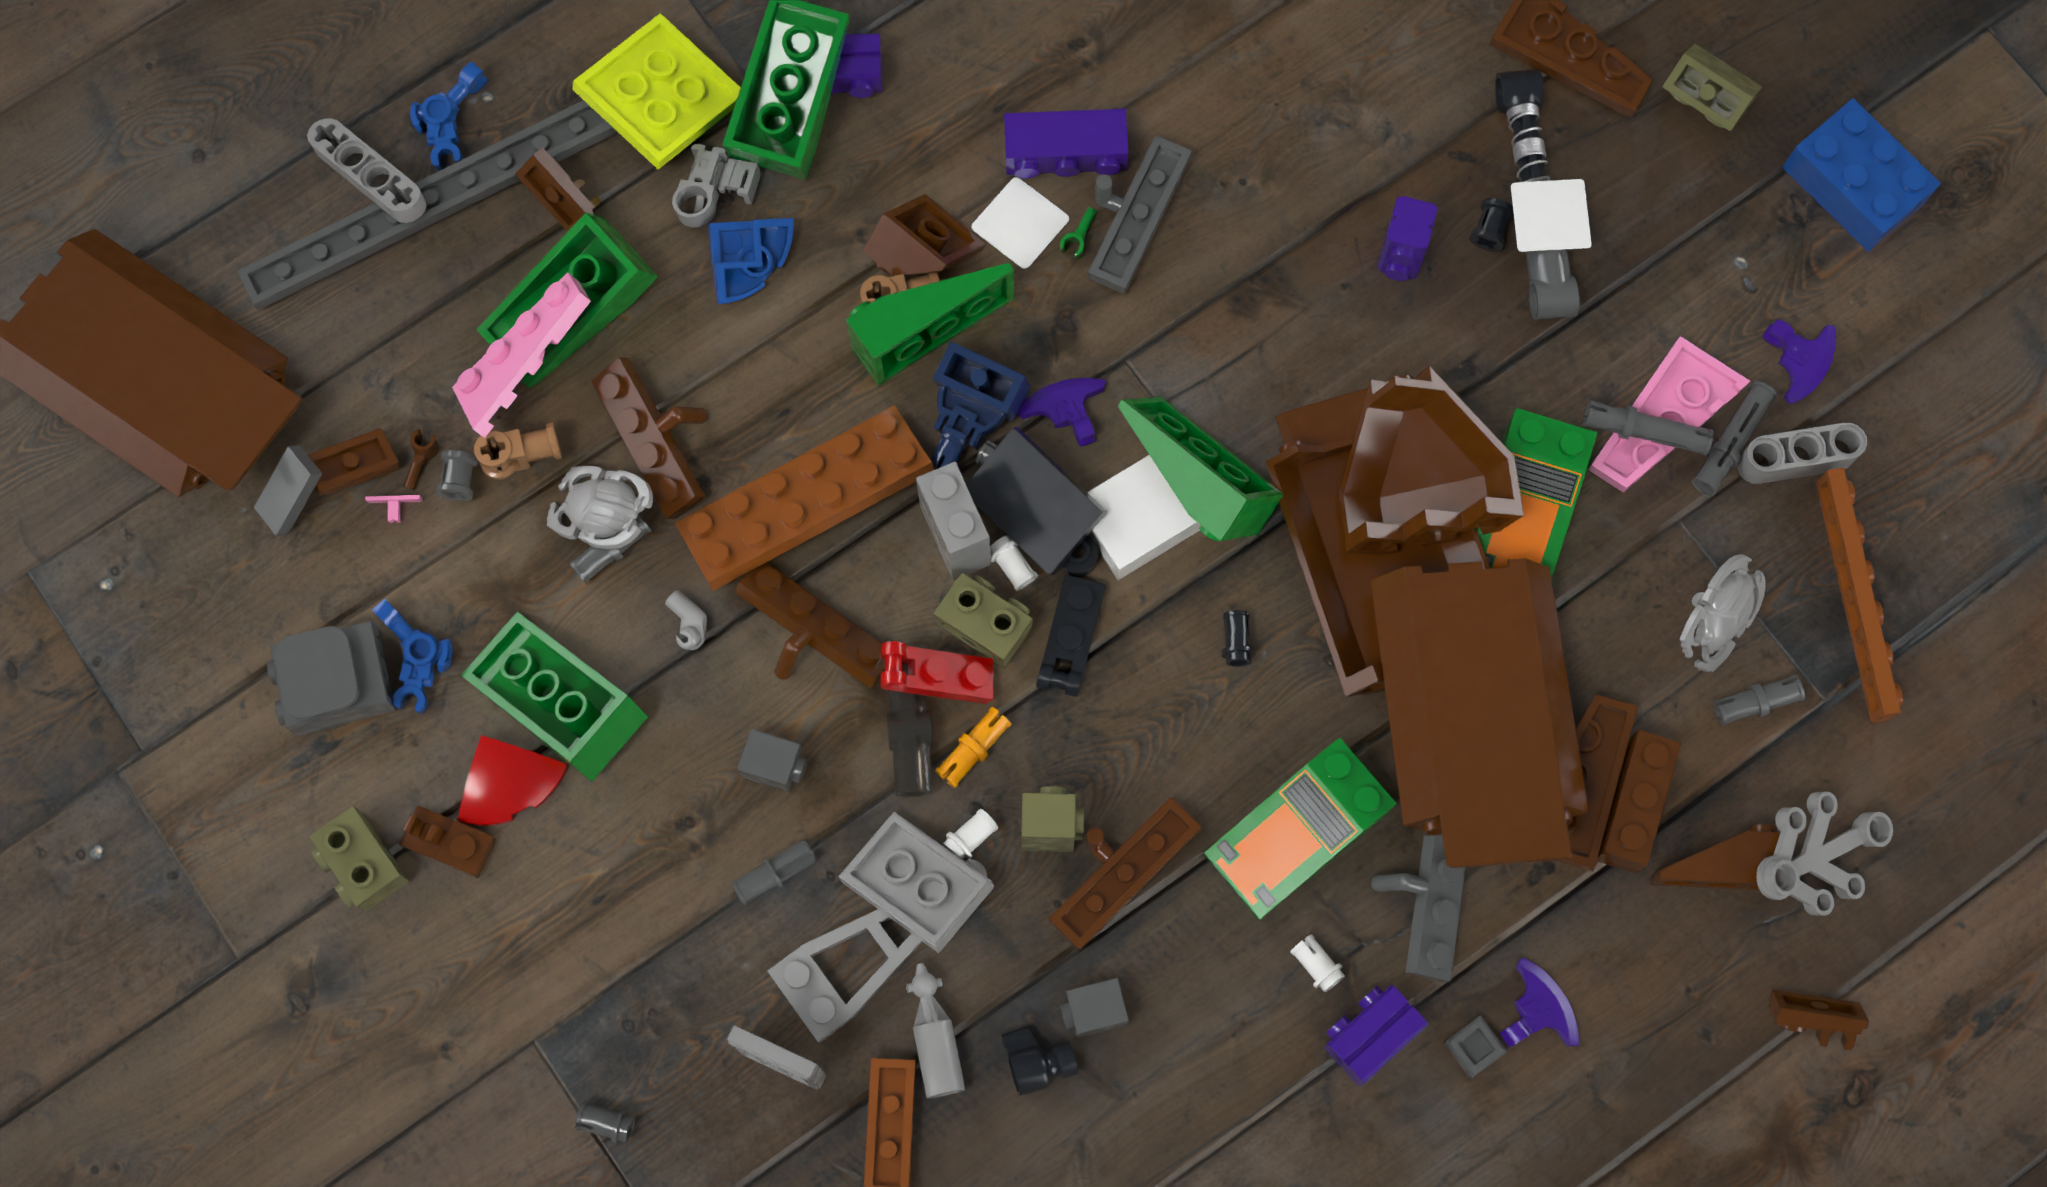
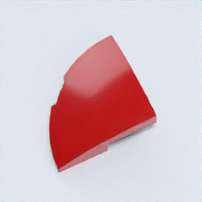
M481 735L464 789L458 822L475 826H493L513 821V816L511 815L526 809L530 805L536 809L552 795L563 779L568 765L533 751Z

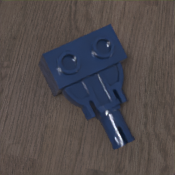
M950 341L932 378L939 387L937 395L939 416L933 429L941 433V439L931 459L934 470L955 461L957 463L963 449L966 450L969 445L977 450L983 437L997 430L1005 419L1013 423L1031 387L1025 375Z

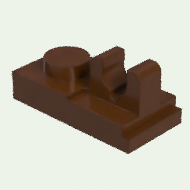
M543 147L534 153L515 173L567 232L586 212L594 214L593 210L601 202L598 196L588 200L580 191L585 182L582 179H578L573 183L560 164Z
M381 428L308 454L322 473L315 488L318 494L323 496L398 470L399 465Z
M417 806L413 815H409L402 830L404 834L399 846L479 878L496 838L426 808Z
M1771 990L1768 1006L1776 1024H1780L1783 1028L1795 1032H1803L1806 1028L1816 1030V1037L1821 1046L1827 1047L1830 1035L1836 1031H1841L1843 1033L1841 1043L1844 1049L1852 1050L1857 1034H1862V1030L1868 1028L1869 1020L1860 1002Z

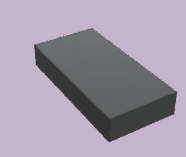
M300 445L287 447L254 506L275 536L288 535L322 476L321 471Z

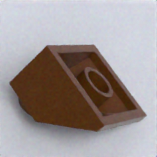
M924 194L884 213L863 252L874 260L875 265L879 269L890 273L892 276L943 271L981 251L985 243Z

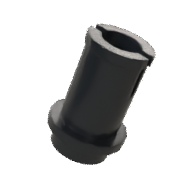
M1243 610L1225 612L1223 614L1225 648L1222 649L1221 656L1226 659L1228 666L1242 667L1250 665L1251 658L1255 656V649L1251 647L1250 613Z

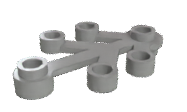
M1813 792L1807 800V809L1812 818L1801 854L1792 858L1798 833H1801L1806 826V815L1798 807L1781 808L1775 818L1780 835L1774 855L1763 859L1757 869L1756 879L1759 890L1765 897L1771 900H1782L1787 896H1791L1801 901L1806 912L1810 915H1829L1834 908L1832 894L1826 889H1813L1800 881V876L1809 872L1834 886L1835 892L1840 898H1861L1865 892V882L1862 876L1857 873H1847L1829 863V861L1860 845L1865 847L1886 846L1893 836V824L1890 818L1882 812L1862 813L1854 820L1851 829L1824 842L1830 819L1837 811L1838 802L1835 795L1831 792ZM1821 800H1823L1824 803L1823 810L1821 808ZM1790 815L1792 816L1793 820L1792 826L1789 822ZM1849 881L1851 883V890L1848 888ZM1818 897L1820 899V907L1817 905Z

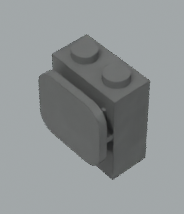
M371 621L340 629L327 626L287 636L278 644L270 646L272 660L267 661V669L272 684L278 686L280 700L275 701L276 715L280 725H285L295 735L299 736L397 711V708L393 706L394 693L382 634Z

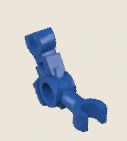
M472 61L461 70L458 82L446 94L441 91L438 95L429 96L423 104L417 102L411 104V123L419 134L424 133L422 123L427 125L428 146H435L431 151L430 159L437 171L443 169L441 160L447 154H452L456 163L464 159L463 154L455 145L460 143L456 124L457 113L460 111L458 105L470 93L474 94L480 91L489 81L483 75L484 72Z
M384 598L372 610L402 641L400 645L403 647L404 654L399 681L404 683V686L394 693L393 706L397 709H402L405 698L409 695H415L417 697L415 711L419 714H424L428 706V698L424 693L425 686L432 687L434 665L437 662V668L440 673L450 668L453 656L452 642L449 639L438 642L429 633L421 632L418 629L415 631L393 605Z

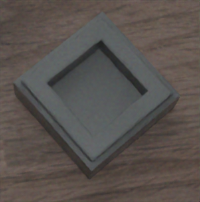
M1481 1016L1444 1042V1045L1470 1079L1507 1052Z

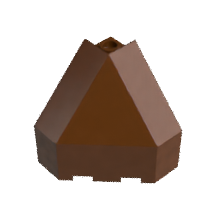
M1430 366L1416 377L1398 375L1392 377L1389 381L1370 379L1339 491L1346 552L1372 555L1399 552L1398 544L1418 541L1422 542V545L1426 547L1458 540L1457 532L1480 528L1483 535L1499 532L1524 516L1514 455Z

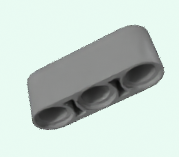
M1839 423L1760 436L1755 438L1741 453V461L1737 465V470L1745 481L1752 484H1762L1824 474L1830 469H1847L1865 451L1867 436L1858 425L1853 423ZM1835 440L1844 442L1849 447L1850 454L1841 452L1836 447ZM1794 447L1803 448L1808 453L1809 460L1799 458L1795 454ZM1753 453L1763 455L1767 459L1769 467L1758 465L1753 458Z

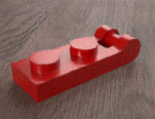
M897 641L881 644V659L885 661V671L880 675L881 688L987 704L993 700V659L911 647ZM902 664H908V675L902 671Z

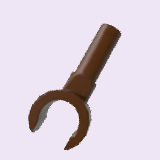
M420 429L415 430L410 438L414 456L403 485L404 488L409 490L414 489L425 460L434 458L439 449L435 434L432 435L428 445L419 446L422 442Z

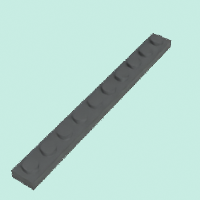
M584 100L416 182L415 184L426 200L425 212L417 220L409 223L399 222L377 204L373 203L237 270V273L253 305L257 310H260L521 181L515 173L542 147L554 160L559 162L618 132ZM399 192L396 193L395 197L398 203L403 202L407 205L411 202L401 197Z

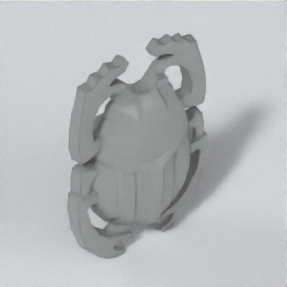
M596 466L572 467L559 485L561 492L566 491L567 487L569 488L565 502L560 507L557 502L550 504L551 508L548 511V522L546 525L565 538H579L595 548H621L631 543L641 532V527H637L635 519L639 512L645 508L649 509L652 507L653 493L649 483L627 471H605ZM591 476V480L576 484L581 478ZM626 480H629L630 482L634 483V485L637 487V498L635 496L633 489L625 483ZM564 513L572 522L570 527H565L561 522Z
M1743 554L1729 558L1713 576L1706 592H1699L1692 598V604L1695 608L1679 640L1683 648L1682 652L1688 658L1693 656L1691 646H1702L1703 661L1698 659L1694 663L1698 670L1713 673L1734 649L1736 643L1731 639L1733 637L1739 638L1745 629L1750 627L1761 607L1765 595V576L1760 570H1756L1754 574L1749 575L1747 573L1749 571L1748 563L1752 559ZM1697 625H1698V628H1697V631H1696V636H1695V638H1694V632H1695V629H1696V627H1697ZM1714 651H1718L1714 656L1709 657Z

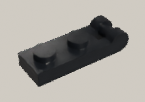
M1069 575L1064 576L1037 678V688L1049 690V687L1065 690V695L1078 697L1106 584ZM1056 661L1071 664L1070 674L1055 671Z

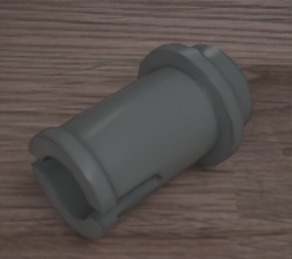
M584 1101L577 1113L575 1129L611 1138L612 1144L617 1145L620 1141L625 1143L629 1141L634 1129L635 1117L628 1115V1110L626 1109L616 1112Z

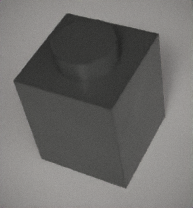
M751 729L737 770L742 778L790 793L793 782H801L806 770L807 759L802 757L804 752L800 744Z
M1118 978L1066 991L1067 1002L1060 1004L1066 1030L1074 1028L1076 1038L1127 1026L1129 1022Z

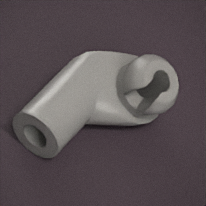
M678 589L668 597L665 605L681 619L680 634L676 635L677 644L685 650H696L706 639L707 615Z

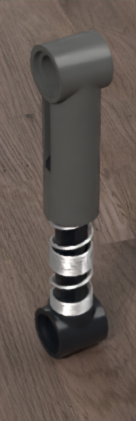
M1531 69L1497 73L1495 78L1496 105L1499 113H1504L1507 116L1509 129L1514 132L1511 144L1513 146L1515 164L1520 167L1517 178L1522 182L1552 181L1545 174L1544 165L1548 162L1544 160L1546 158L1545 143L1543 139L1539 138V132L1542 128L1537 127V120L1540 117L1539 110L1542 109L1544 101L1543 79L1540 70ZM1567 249L1525 251L1530 278L1529 304L1533 319L1536 321L1577 316L1579 312V291L1577 281L1570 272Z

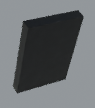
M1013 427L966 484L974 503L1049 575L1056 574L1107 513L1092 496L1018 427Z

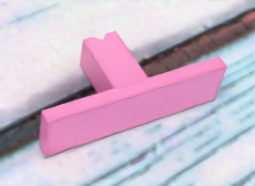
M420 495L366 496L365 501L368 503H388V522L393 523L396 521L400 523L401 502H423V497Z

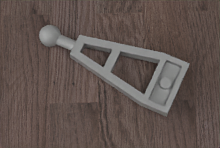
M974 859L963 860L987 877L986 869L979 861ZM879 909L801 945L768 970L770 976L819 1043L853 1019L923 943L911 934L897 948L881 926L882 923L891 918ZM868 930L888 959L846 1004L815 962L813 956Z

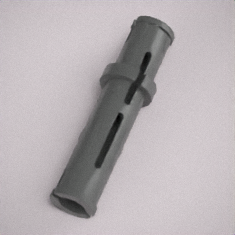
M1755 381L1719 440L1712 442L1708 458L1692 480V485L1698 491L1714 496L1729 470L1737 467L1741 461L1740 453L1777 396L1776 391L1770 385ZM1750 411H1751L1750 416L1748 417V419L1746 420L1745 424L1743 425V427L1741 428V430H1740V432H1739L1740 427L1742 426V424L1744 423L1745 419L1747 418V416L1749 415V413H1750Z
M1589 400L1583 414V426L1618 433L1619 438L1626 440L1629 439V436L1654 443L1689 450L1705 456L1708 454L1713 438H1711L1713 436L1712 429L1637 412L1636 407L1628 405L1624 409Z

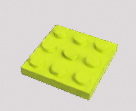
M661 13L573 80L572 87L575 93L658 170L731 112L735 107L741 89L738 84Z

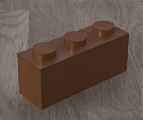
M1638 730L1629 739L1599 850L1598 862L1635 874L1648 866L1680 750V742L1643 730Z

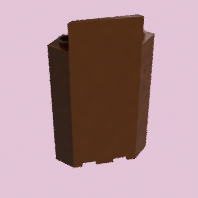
M97 229L66 240L57 251V254L62 257L47 277L39 273L19 298L25 304L9 323L4 319L0 321V376L177 497L195 488H202L209 479L227 492L236 488L300 405L302 397L283 385L288 357Z
M1368 388L1286 411L1276 416L1275 418L1285 445L1279 448L1280 454L1265 461L1273 486L1284 494L1279 503L1345 696L1371 695L1385 690L1371 579L1406 566L1421 565L1422 573H1435L1448 570V563L1482 561L1483 569H1490L1475 528L1457 532L1458 540L1426 547L1422 545V542L1418 541L1398 544L1399 552L1387 555L1346 552L1339 491Z
M1526 558L1508 559L1507 566L1483 569L1482 561L1448 563V570L1435 573H1422L1421 565L1406 566L1370 580L1403 825L1422 830V834L1426 836L1442 835L1446 865L1451 868L1555 861L1571 858L1572 851L1567 825L1573 822L1572 817L1589 812L1550 568Z

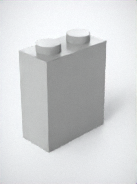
M956 461L916 477L920 508L952 580L958 579L961 573L968 575L990 566V537Z

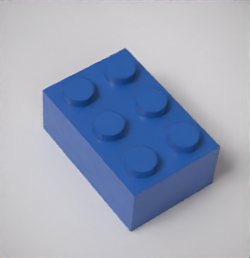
M1854 98L1797 145L1782 167L1868 253L1922 207L1941 185Z

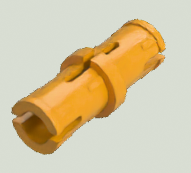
M994 707L988 710L987 714L968 735L965 733L961 735L958 739L960 744L934 770L941 779H947V784L955 789L958 786V783L978 761L983 762L989 756L987 750L1012 725L1004 715L1000 717L998 715L1000 712Z

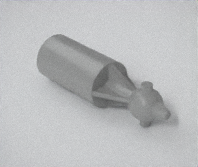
M919 963L916 967V976L911 983L906 984L908 993L913 992L920 998L913 1032L926 1098L930 1099L960 1093L966 1089L952 1020H950L933 996L937 987H942V979H936L928 972L923 963Z

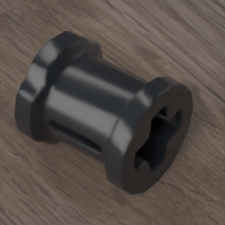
M1486 198L1480 205L1482 215L1477 228L1472 230L1469 240L1479 248L1491 252L1502 251L1506 242L1504 235L1508 224L1514 220L1513 206L1500 199Z

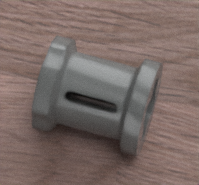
M445 450L441 452L440 459L444 466L441 484L436 486L435 494L452 501L472 500L473 491L470 489L473 468L478 466L476 456L465 451Z

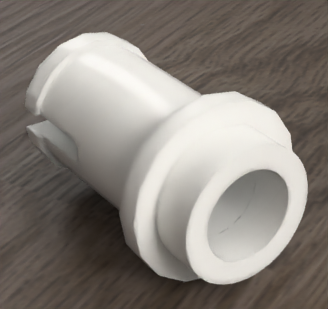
M1006 535L990 546L991 562L999 564L1014 585V589L1018 591L1032 583L1038 577V574L1033 571L1018 550V544Z
M979 809L954 834L948 832L946 834L947 840L942 845L962 860L971 859V852L999 828L983 809Z
M1313 934L1305 938V942L1303 940L1291 950V954L1295 955L1315 980L1313 986L1315 988L1321 987L1324 992H1327L1345 977L1341 971L1343 966L1341 963L1335 964L1315 940Z

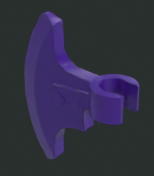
M1776 319L1773 325L1769 324L1762 336L1768 344L1783 349V354L1778 364L1783 366L1790 375V385L1784 395L1788 404H1793L1809 395L1819 385L1829 370L1836 346V329L1833 325L1823 327L1815 340H1806L1794 333V329L1789 324Z
M1074 378L1053 383L1029 396L1022 403L1017 416L1021 419L1037 415L1046 416L1052 421L1055 429L1072 426L1080 447L1096 442L1093 436L1095 432L1089 417H1087L1084 404L1088 398L1104 392L1106 381L1095 378Z
M1525 958L1519 959L1516 969L1523 978L1525 991L1523 996L1514 1002L1521 1019L1500 1032L1508 1047L1510 1048L1543 1028H1550L1556 1031L1567 1047L1578 1046L1579 1035L1572 1007L1559 985L1533 962Z

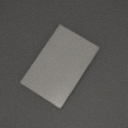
M896 812L892 813L838 876L843 884L937 953L941 952L994 888L993 882Z
M733 1026L727 1038L728 1044L743 1056L816 1090L818 1088L821 1089L827 1076L816 1063L737 1026Z

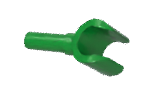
M1088 208L1074 233H1067L1062 237L1060 241L1062 254L1067 244L1076 242L1080 247L1074 256L1075 260L1081 259L1084 256L1085 245L1083 240L1097 213L1096 210Z

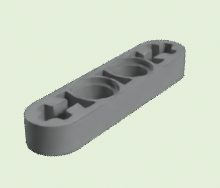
M325 118L315 122L309 128L307 134L308 141L317 156L391 217L399 222L409 223L423 215L426 209V200L418 186L339 121ZM325 138H335L339 145L334 148L333 144ZM356 153L363 154V158L358 164L353 166L344 165L345 160L350 155ZM377 175H389L388 181L382 186H370L371 180ZM399 192L401 197L411 202L407 205L403 202L398 203L395 197L396 193Z

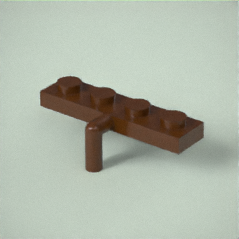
M619 357L591 382L645 481L649 483L652 493L666 519H677L705 497L669 431L679 423L703 424L707 419V413L703 408L675 406L661 416L630 359Z
M766 562L750 571L738 582L735 591L737 595L793 633L782 649L774 670L776 677L786 680L791 676L800 651L808 644L869 688H872L880 680L881 673L885 671V661L881 659L882 643Z
M1170 797L1116 852L1104 841V833L1101 829L1091 828L1087 832L1086 847L1103 865L1049 918V922L1080 952L1202 827Z

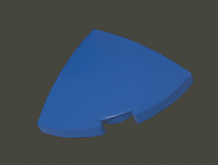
M794 218L708 224L710 256L717 305L739 301L756 293L765 286L764 281L772 274L775 268L782 267L793 238Z

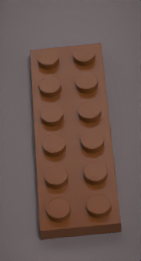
M894 405L675 522V525L712 591H715L915 483L916 477L933 471L934 467Z

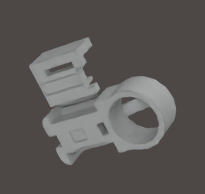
M694 144L691 150L695 160L688 181L680 179L678 189L673 195L672 200L679 221L688 227H701L709 223L716 213V204L719 198L717 190L720 193H725L726 189L728 192H731V190L737 191L738 196H743L746 204L752 205L761 176L758 163L728 159L723 148L713 147L711 152L707 151L705 145ZM697 196L694 213L687 214L682 212L681 207L687 199ZM705 198H707L708 201L704 208Z

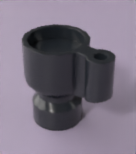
M1027 1027L1001 1035L1013 1081L1019 1096L1046 1089L1053 1077L1059 1076L1065 1079L1078 1075L1076 1059L1069 1040L1053 1044L1051 1050L1044 1051L1040 1048Z

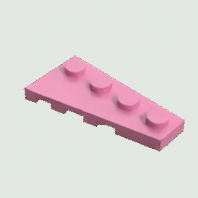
M567 273L560 281L550 285L545 295L529 311L522 313L515 325L501 339L493 342L487 349L486 354L472 368L465 370L458 378L457 383L452 387L473 430L484 438L494 427L488 421L498 408L503 406L505 409H508L518 396L512 390L526 373L534 375L543 364L542 360L547 345L549 343L558 344L591 302L580 282L571 274Z
M1680 336L1632 407H1636L1637 412L1701 427L1745 389L1751 381ZM1613 433L1588 470L1624 493L1672 452L1675 447L1630 436L1626 440L1619 438L1618 433Z

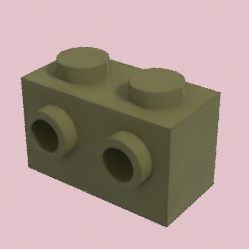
M1697 44L1691 46L1683 54L1662 86L1671 92L1672 97L1677 101L1694 107L1703 113L1708 121L1718 127H1725L1729 131L1742 119L1763 88Z
M961 573L933 613L934 623L986 658L993 659L995 664L1005 669L1033 629V618L1029 616L1030 610L1016 599L1009 598L1008 601H1005L993 593L995 590L993 585L982 577L974 575L971 579L964 573Z
M1056 786L1040 788V793H1022V851L1074 852V840H1083L1084 807H1075L1076 794H1067L1066 788Z
M354 806L309 836L316 846V849L311 851L312 856L325 873L332 870L340 882L334 888L349 908L355 904L356 907L368 912L410 882L366 816Z

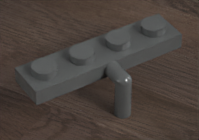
M1155 135L1125 198L1112 194V179L1110 176L1103 174L1097 177L1095 188L1096 203L1117 214L1088 271V279L1122 294L1126 293L1191 159L1192 150Z
M1424 835L1419 876L1409 873L1375 875L1371 884L1376 892L1408 891L1416 894L1406 973L1437 982H1451L1466 867H1447L1442 835Z

